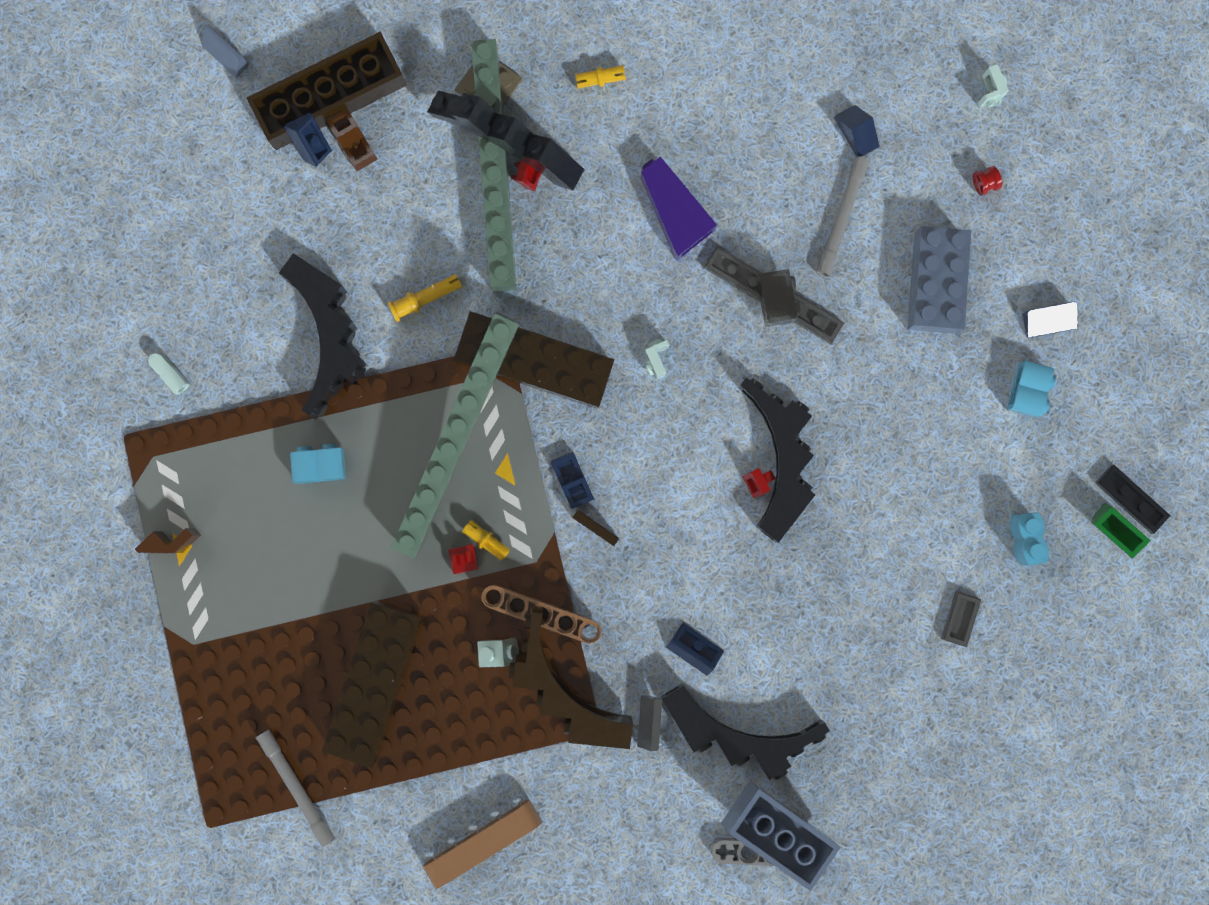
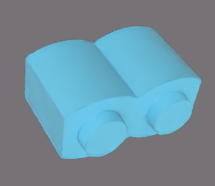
M1029 361L1019 362L1007 410L1034 418L1042 417L1050 405V400L1047 399L1048 391L1053 389L1056 382L1054 368Z
M324 444L320 450H312V446L297 447V452L290 453L292 483L304 484L347 479L344 449L337 448V444Z
M1040 513L1011 515L1010 531L1016 540L1014 543V555L1019 565L1047 563L1049 549L1043 538L1045 525Z

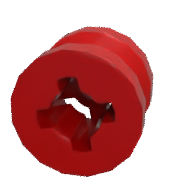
M991 166L984 172L977 171L973 173V183L980 196L986 195L990 190L997 191L1002 188V178L997 167Z

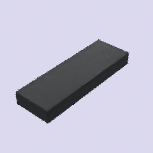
M1111 465L1095 482L1097 486L1151 534H1155L1171 516L1115 465Z

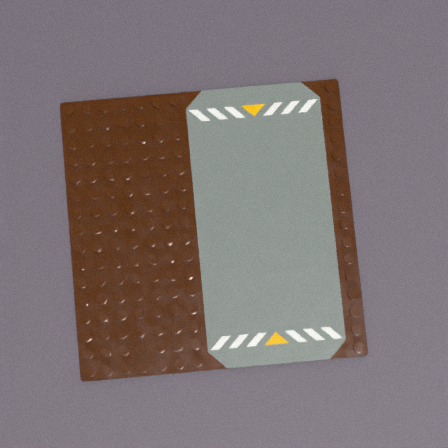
M455 356L364 377L358 381L355 380L353 384L348 381L343 382L341 391L336 396L333 395L329 400L327 411L322 416H318L316 420L302 411L312 390L145 429L124 436L145 539L153 531H162L173 541L185 528H194L201 535L183 553H148L207 827L213 828L299 807L270 758L266 756L255 738L268 729L279 744L282 754L312 803L568 741V734L564 733L565 718L541 715V706H536L537 689L512 687L513 678H508L509 666L479 667L478 641L516 638L519 654H521L523 638H528L529 629H525L524 620L493 610L484 605L481 598L482 592L488 586L500 585L574 612L520 383L496 376L415 558L392 549L391 546L471 368L456 363L454 361ZM324 444H337V448L344 449L347 479L304 484L292 483L290 453L297 452V447L312 446V450H320ZM470 520H474L487 532H492L493 537L509 548V554L504 560L497 559L484 548L480 549L479 544L462 533ZM474 544L479 569L454 575L448 550ZM491 589L488 592V600L495 604L500 601L501 595L499 591ZM514 598L511 606L514 611L522 612L525 608V603L520 598ZM373 601H380L423 615L424 619L377 763L370 768L324 753L322 749L370 604ZM543 607L542 621L549 617V611L545 607ZM562 616L559 619V625L563 629H570L573 626V620L569 616ZM541 627L542 645L555 673L573 693L589 704L596 706L581 641Z

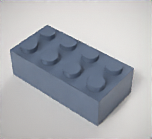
M921 226L914 233L907 330L958 334L965 329L972 230Z
M749 781L720 823L730 835L809 891L814 888L841 848L830 837L752 781Z

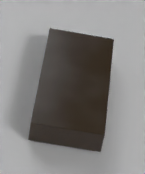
M576 511L572 517L612 546H615L618 542L619 537L581 511Z

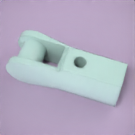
M157 353L150 355L148 359L149 365L160 375V378L174 394L179 395L190 386L189 382L174 367L167 356Z

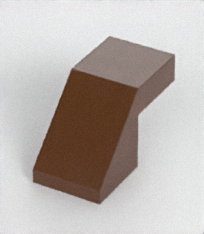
M348 108L326 120L356 171L378 160Z
M185 528L171 541L162 531H153L135 550L138 553H183L201 535L194 528Z

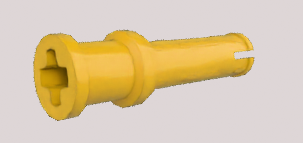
M455 273L415 294L408 292L405 297L393 303L389 301L387 304L396 322H399L400 318L412 312L418 313L421 310L420 307L463 287Z

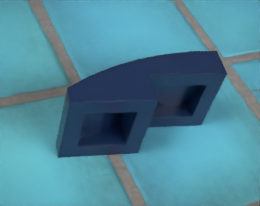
M573 451L550 461L571 509L594 500Z

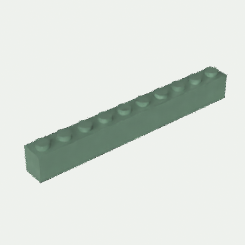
M496 39L471 41L475 96L481 97L499 114H503L499 53ZM479 136L490 288L492 292L516 291L517 280L507 153L504 149Z
M498 312L494 314L391 546L392 549L415 558L520 322Z

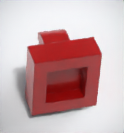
M522 160L516 162L514 166L518 168L516 175H511L510 178L527 190L536 191L541 173Z
M760 468L742 476L753 498L769 492L771 489L768 483L776 479L772 470L762 474Z
M474 544L448 550L454 575L479 569Z

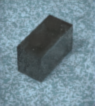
M789 269L759 274L756 280L764 326L770 327L794 323L801 313L799 301L795 300L793 293L796 290L794 275L790 276Z

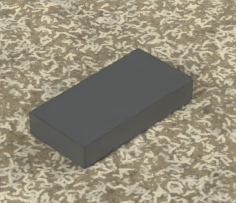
M955 591L942 633V640L964 647L968 646L981 599Z
M641 695L637 747L649 751H658L662 699Z

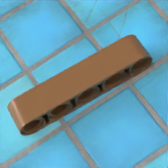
M500 585L488 586L482 592V602L493 610L525 621L526 613H531L532 605L543 606L549 611V617L541 622V627L589 644L595 643L601 636L600 624L589 617ZM491 589L499 591L501 595L500 601L496 604L488 600V592ZM514 598H520L524 601L525 608L522 612H516L512 609L511 603ZM565 615L571 617L573 626L570 629L561 628L559 625L560 617ZM588 624H592L597 628V634L592 638H587L583 634V628Z
M528 799L522 802V806L519 804L501 815L500 820L496 818L480 828L478 832L475 831L456 843L457 846L454 844L434 857L435 860L433 858L428 860L422 867L435 889L444 886L541 825L543 821L531 801Z

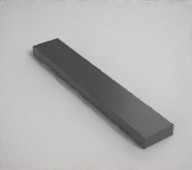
M718 246L704 267L705 270L830 345L844 325L843 321Z

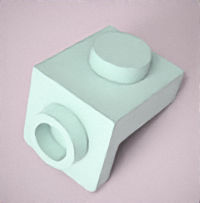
M996 64L989 67L982 75L989 94L984 95L978 102L979 108L985 105L991 108L1003 102L1002 98L1009 92L1006 85V75L1000 70L999 65Z
M657 339L647 345L648 348L644 352L648 360L644 362L649 375H654L656 380L666 376V371L658 352L669 348L670 343L668 340L662 342L661 339Z
M516 638L477 642L479 667L509 666L510 662H515L516 654H519Z

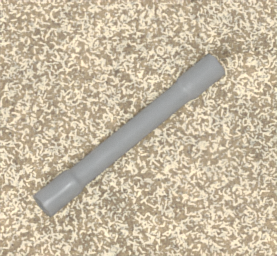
M855 157L840 208L816 271L817 274L826 277L831 276L848 219L870 162L864 157Z
M268 729L255 737L300 807L320 845L325 847L336 839L326 821L318 813L282 754L281 748L271 731Z

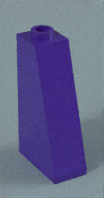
M660 156L657 160L651 159L643 165L641 181L672 254L678 261L716 230L717 224Z

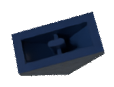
M854 105L834 116L836 123L856 157H863L880 147L873 117L861 108Z

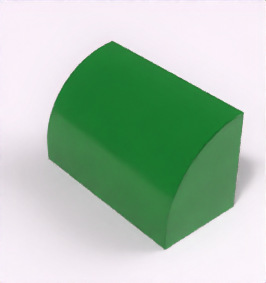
M1104 503L1093 516L1092 524L1132 559L1151 541L1107 503Z

